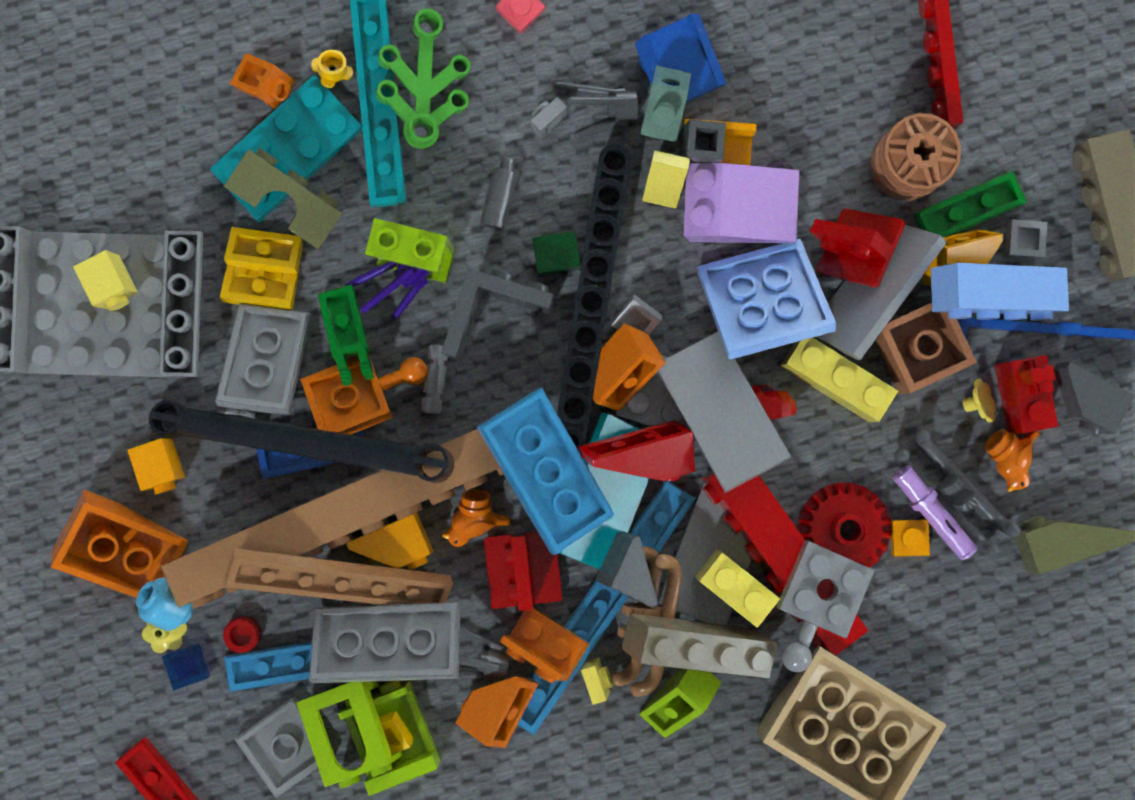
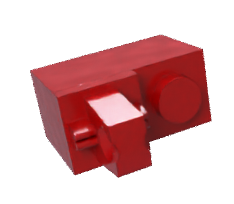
M1047 355L994 364L1008 432L1023 434L1059 427L1052 391H1054L1052 380L1056 379L1053 365L1049 366Z

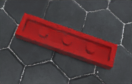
M919 0V15L922 19L925 18L927 29L923 35V48L925 53H930L931 66H929L927 71V82L930 88H934L935 94L931 114L947 121L955 130L964 121L949 0Z

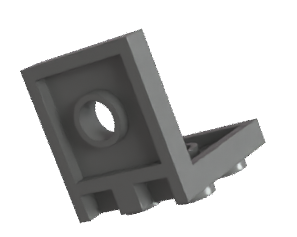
M468 268L441 353L448 358L462 362L483 295L550 316L554 305V294L549 293L548 286L528 280L526 286L516 283L513 280V275L499 270H493L490 275Z

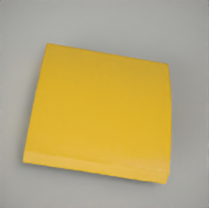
M231 227L224 256L227 267L219 296L221 301L229 304L239 305L241 303L293 310L303 239L296 235Z

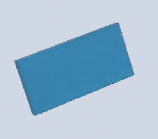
M537 388L476 427L551 554H558L615 515L542 388Z

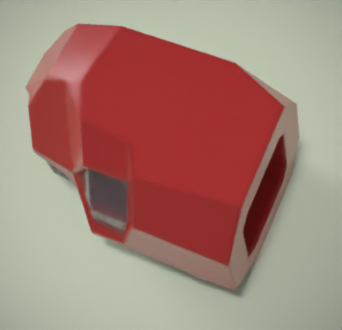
M767 384L751 386L770 420L796 414V401L792 399L787 391H775Z

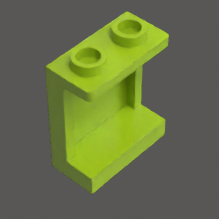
M410 680L401 684L399 681H388L378 687L380 692L372 695L378 716L396 711L413 736V741L410 748L401 751L403 756L391 763L392 770L376 777H372L370 771L366 773L367 778L364 781V785L369 796L434 771L438 768L441 761ZM347 699L345 700L346 706H343L338 715L340 720H346L363 764L366 757L365 745L350 701Z

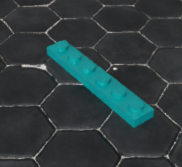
M350 0L370 206L377 208L407 205L399 117L389 104L380 103L375 95L376 88L381 81L391 80L395 83V76L392 70L382 68L377 60L380 49L385 45H391L387 0ZM386 52L383 54L384 60L393 62L391 53ZM381 88V93L383 96H393V92L390 88Z

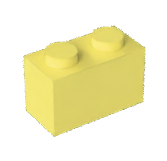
M717 548L694 576L757 628L780 600L778 596Z

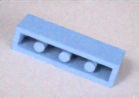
M953 263L931 268L932 312L948 313L949 319L972 318V313H976L977 320L998 319L1000 314H1004V320L1027 319V314H1030L1031 321L1052 320L1053 313L1069 311L1067 268Z

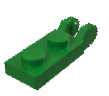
M353 285L318 294L331 354L337 363L342 384L344 387L352 385L353 377L346 359L359 356L360 369L365 379L374 378L372 364L368 355L370 348Z

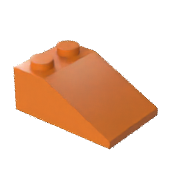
M84 489L51 551V568L137 598L139 591L147 582L165 577L161 566L181 558L189 542L187 539L122 504Z

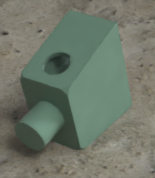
M656 65L641 135L676 142L689 91L691 73ZM664 82H671L678 86L669 85Z

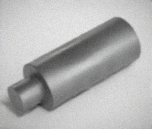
M502 157L500 167L493 168L480 220V225L501 231L505 230L518 174L513 172L514 159Z

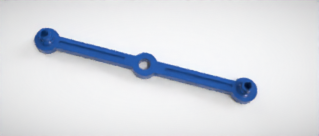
M973 317L957 319L966 340L969 328L1135 340V330L1082 326L1079 323L1061 322L1048 324L994 319L977 320V318Z

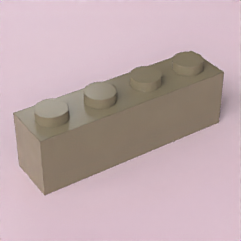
M1130 129L1087 139L1074 147L1075 152L1073 154L1074 168L1078 173H1081L1084 185L1081 191L1082 200L1090 208L1093 219L1090 225L1091 234L1094 240L1099 242L1102 254L1099 258L1100 269L1108 277L1109 283L1135 277V148Z
M630 613L622 650L640 664L769 678L778 643L756 629Z

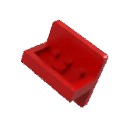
M846 208L841 211L836 223L815 219L809 232L821 241L820 246L825 249L816 272L823 276L877 288L881 283L904 230L905 222L900 218Z
M538 531L491 536L484 539L491 607L493 609L518 606L519 611L532 610L534 604L562 600L558 554L553 555L549 552Z

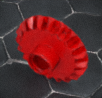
M839 482L819 489L807 500L800 513L798 531L804 540L870 568L875 563L880 562V558L888 550V543L892 537V521L889 518L887 507L882 503L878 495L867 487L855 483ZM846 520H851L854 524V533L851 537L843 539L840 535V526Z

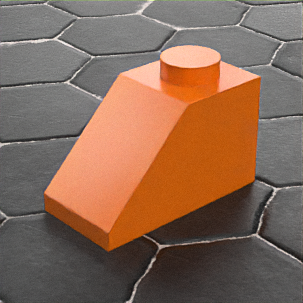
M623 324L601 348L593 400L596 404L620 411L666 363L646 332Z
M515 676L473 690L470 696L463 702L461 713L455 723L485 746L506 748L539 683L533 679Z

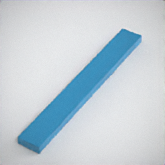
M663 481L628 533L640 536L642 546L654 548L659 553L695 501V498L671 481ZM597 581L593 583L564 625V627L589 642L588 648L568 681L555 680L554 683H550L535 673L537 667L534 669L528 679L535 680L539 685L518 723L520 727L534 736L627 600V596Z

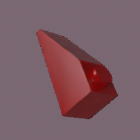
M676 420L577 447L582 458L589 464L605 470L660 481H675L680 479L682 475L695 472L693 432Z

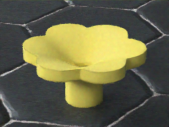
M975 379L973 396L963 399V407L966 412L978 410L982 419H986L987 422L995 421L994 412L996 411V404L991 396L990 387L986 382L983 383L982 379Z
M147 623V626L142 630V637L146 642L151 643V647L156 653H163L167 649L177 650L182 645V636L187 631L186 623L181 624L172 631H164Z

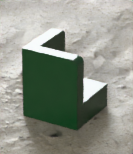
M573 231L532 238L539 278L580 271L581 265L576 236Z

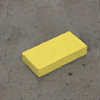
M654 151L642 201L676 209L688 172L690 159Z

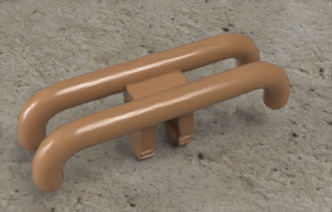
M642 546L646 561L648 562V569L656 598L658 596L662 569H666L668 572L662 607L658 605L650 607L643 603H624L621 612L628 617L630 613L675 619L682 583L681 565L673 556L667 554L660 555L654 548ZM627 625L618 627V636L624 638ZM631 657L626 669L612 675V683L615 686L630 684L638 677L644 664H640ZM650 665L646 678L631 685L630 692L632 695L642 697L655 690L661 682L665 667Z

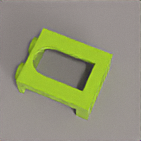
M377 681L348 682L296 702L324 787L336 783L339 784L340 789L361 781L360 775L369 771L372 777L384 774L393 769L392 762L403 756L401 751L393 754L390 751L370 690L379 687ZM347 699L350 701L366 750L364 763L351 769H345L337 762L319 711Z

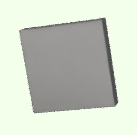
M296 696L289 699L234 739L275 798L318 768L296 702H299Z

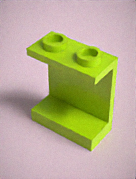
M374 218L365 255L378 258L377 266L391 261L431 271L432 273L426 277L427 279L447 284L455 248L445 235Z

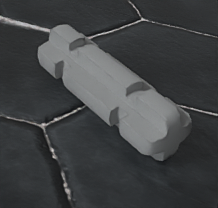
M432 344L429 346L427 359H430V364H427L428 375L425 379L423 390L426 393V397L422 398L421 410L424 413L440 414L442 409L440 394L443 395L447 368L444 366V361L448 360V357L441 353L444 345Z

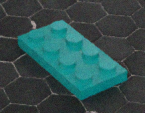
M314 74L216 162L210 170L225 185L248 149L256 153L261 148L278 160L275 164L276 168L285 174H288L291 169L308 180L362 131V126L328 88L322 86L321 81ZM272 191L267 193L255 208L231 192L259 223L289 197L285 192Z

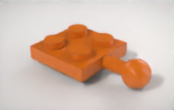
M359 356L347 360L353 377L352 385L344 387L337 365L300 380L317 428L351 435L393 418L383 391L403 383L412 386L423 383L427 378L428 368L422 359L410 357L401 363L399 370L378 378L372 364L374 378L366 380L362 375Z

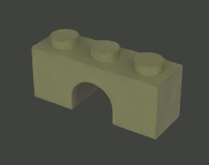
M261 148L256 153L248 149L224 187L255 208L269 192L282 191L287 193L296 204L295 215L287 229L316 249H319L342 215V212L336 209L339 202L322 190L318 196L306 188L309 181L290 169L288 174H285L276 168L275 164L278 160Z

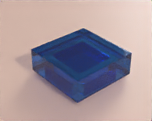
M199 643L162 656L173 691L211 677Z

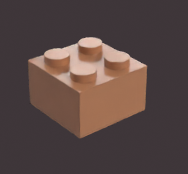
M932 302L889 321L874 341L899 395L912 393L977 363L957 319H949L948 313L932 312Z

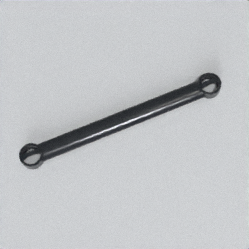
M163 400L157 403L149 414L151 429L155 433L169 438L186 436L408 474L418 476L420 479L431 483H441L447 480L454 469L452 454L446 448L437 444L417 446L241 416L225 415L223 413L186 408L170 400ZM170 408H175L178 415L166 414L164 412ZM162 420L176 424L172 429L165 431L162 426ZM433 451H440L443 453L444 460L425 456ZM423 464L443 469L438 475L429 477L423 471Z

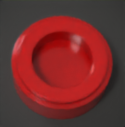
M239 616L225 626L223 639L231 651L246 653L255 648L260 642L261 628L255 619L249 616Z

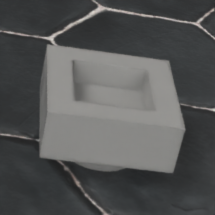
M558 97L551 103L548 101L541 103L532 113L534 117L531 120L532 130L542 139L567 117V107Z
M1014 219L1008 221L1005 257L1045 258L1048 222Z
M634 294L615 316L611 325L619 330L623 324H627L649 335L661 322L662 315Z

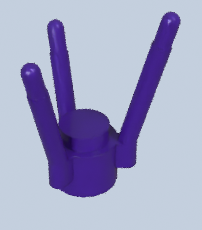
M389 261L346 282L345 286L352 284L355 287L397 267L393 271L396 278L361 307V311L365 313L401 284L405 288L412 285L413 287L391 316L393 320H397L420 289L429 283L426 277L432 272Z

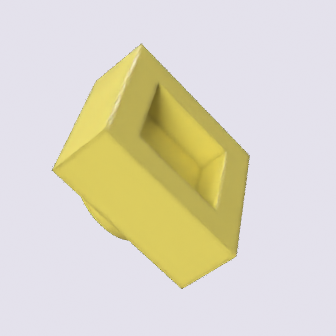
M599 658L585 662L581 672L592 704L607 701L610 694L609 688L613 687L608 667H602Z

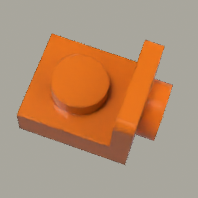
M246 53L229 84L237 90L263 101L276 110L286 101L295 84V80L276 65Z

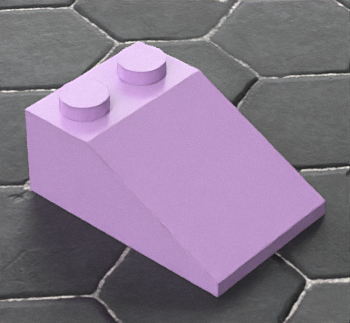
M689 163L686 175L683 236L689 242L797 243L799 170L728 163Z

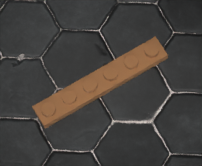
M237 548L233 549L225 574V587L379 605L446 603L453 587L451 575Z

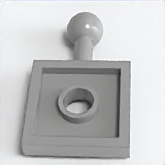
M804 540L776 607L804 620L796 642L787 645L782 653L783 664L788 670L803 672L810 666L812 654L809 646L818 626L847 639L875 570ZM824 579H830L834 585L833 594L827 599H821L817 594V586Z

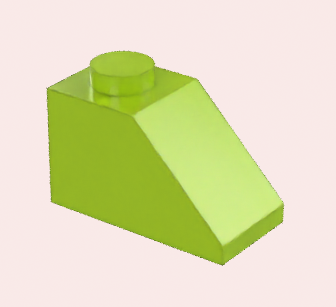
M680 668L640 711L639 715L664 738H667L706 711L722 682L709 671Z

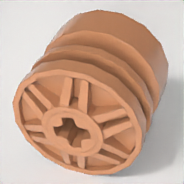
M917 113L904 117L877 142L871 153L870 171L874 183L884 194L895 200L912 201L925 197L954 175L961 157V145L958 135L947 121L936 115ZM916 148H917L918 154H914V150H915ZM919 154H924L925 158L922 160V157Z

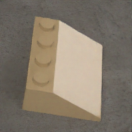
M818 646L812 653L810 666L805 671L796 673L773 702L756 733L765 744L856 800H902L945 729L946 724Z

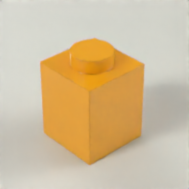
M160 438L127 450L140 491L154 489L155 495L176 489L175 482L186 478L173 438Z

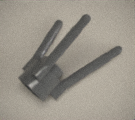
M558 81L553 84L556 89L607 96L569 97L567 99L569 104L607 105L608 117H614L612 121L576 132L574 135L576 139L592 136L613 128L628 127V120L637 119L638 99L636 90L625 91V88L612 89Z
M460 624L461 634L489 648V651L482 649L479 659L459 656V664L477 668L476 671L459 670V679H481L493 682L496 679L503 681L510 661V656L505 651H502L503 644L491 641Z

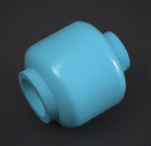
M166 577L147 582L141 588L136 598L139 617L164 631H172L181 624H185L193 614L191 602L178 608Z

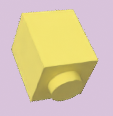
M104 250L73 266L94 307L114 311L129 304L128 298L138 294L118 254Z

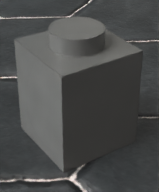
M690 119L680 132L679 156L689 158L690 163H720L724 156L726 123Z

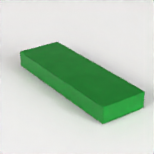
M1012 170L914 213L913 216L919 229L947 237L1027 203Z

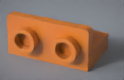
M535 607L532 610H524L509 636L503 635L499 641L508 647L506 653L510 657L523 664L526 660L537 667L535 673L550 683H554L555 680L568 681L590 644Z

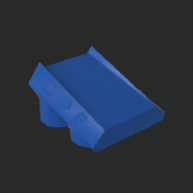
M690 13L681 20L648 35L645 34L635 43L639 54V65L642 71L647 74L651 85L656 65L691 73L686 103L727 84L700 15L697 13ZM664 82L669 85L678 86L671 82Z

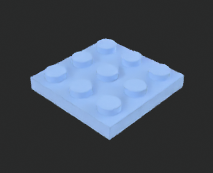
M797 239V243H782L697 266L699 279L729 360L835 332L836 330L835 319L801 239Z

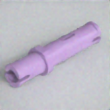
M910 465L901 467L893 474L892 479L911 500L910 506L912 509L920 511L958 559L965 560L977 551V545L974 544L937 499L938 493L935 489L927 487Z

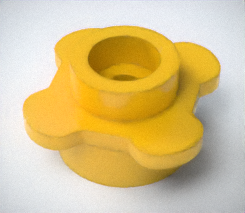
M326 50L311 62L312 70L318 72L321 77V84L326 88H332L335 86V83L343 79L350 80L353 77V69L346 65V58L341 51ZM330 67L336 68L334 71L329 70Z

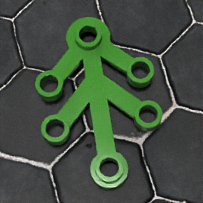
M429 8L420 10L412 24L413 32L419 38L417 76L401 59L399 50L393 45L383 46L377 57L379 65L386 70H392L415 98L414 112L398 94V87L393 81H381L375 91L377 100L382 104H389L404 122V138L408 144L417 149L431 147L438 139V126L453 114L462 113L469 104L468 95L464 91L456 89L448 95L446 103L430 113V100L455 79L465 78L471 69V64L467 57L456 55L444 70L431 79L433 42L442 30L443 20L437 11ZM420 24H429L432 27V32H424ZM386 52L393 54L395 61L387 62L384 60L383 54ZM456 62L462 63L465 66V71H456L453 64ZM381 88H390L393 92V96H383L381 93ZM452 97L461 98L463 106H455L452 103ZM418 126L423 127L426 130V136H417L414 128Z

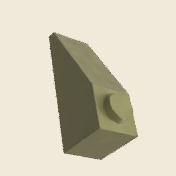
M1036 516L1022 521L1021 534L1015 537L1026 570L1041 575L1135 542V531L1044 519V516Z

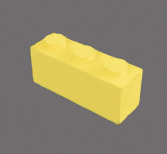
M813 337L794 342L780 364V367L868 422H880L898 393V390Z

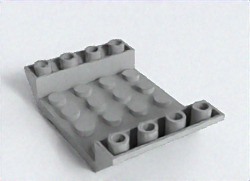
M0 226V372L167 378L198 377L203 232L165 231V235L32 232L22 227ZM104 250L120 255L138 291V294L128 298L129 304L114 311L92 306L73 266Z

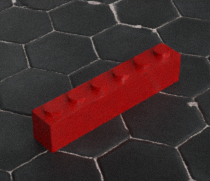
M711 469L701 476L706 484L702 488L704 493L714 505L720 503L727 513L723 517L725 523L735 535L740 532L748 544L744 546V549L754 563L758 564L761 562L767 570L768 574L764 577L770 587L777 594L783 592L804 543V538L760 475L725 493ZM824 579L818 584L817 594L821 599H827L833 594L834 585L830 579ZM791 615L797 623L804 622L803 619ZM856 615L847 639L818 626L811 645L815 650L820 646L836 656L867 633L868 629L858 615Z

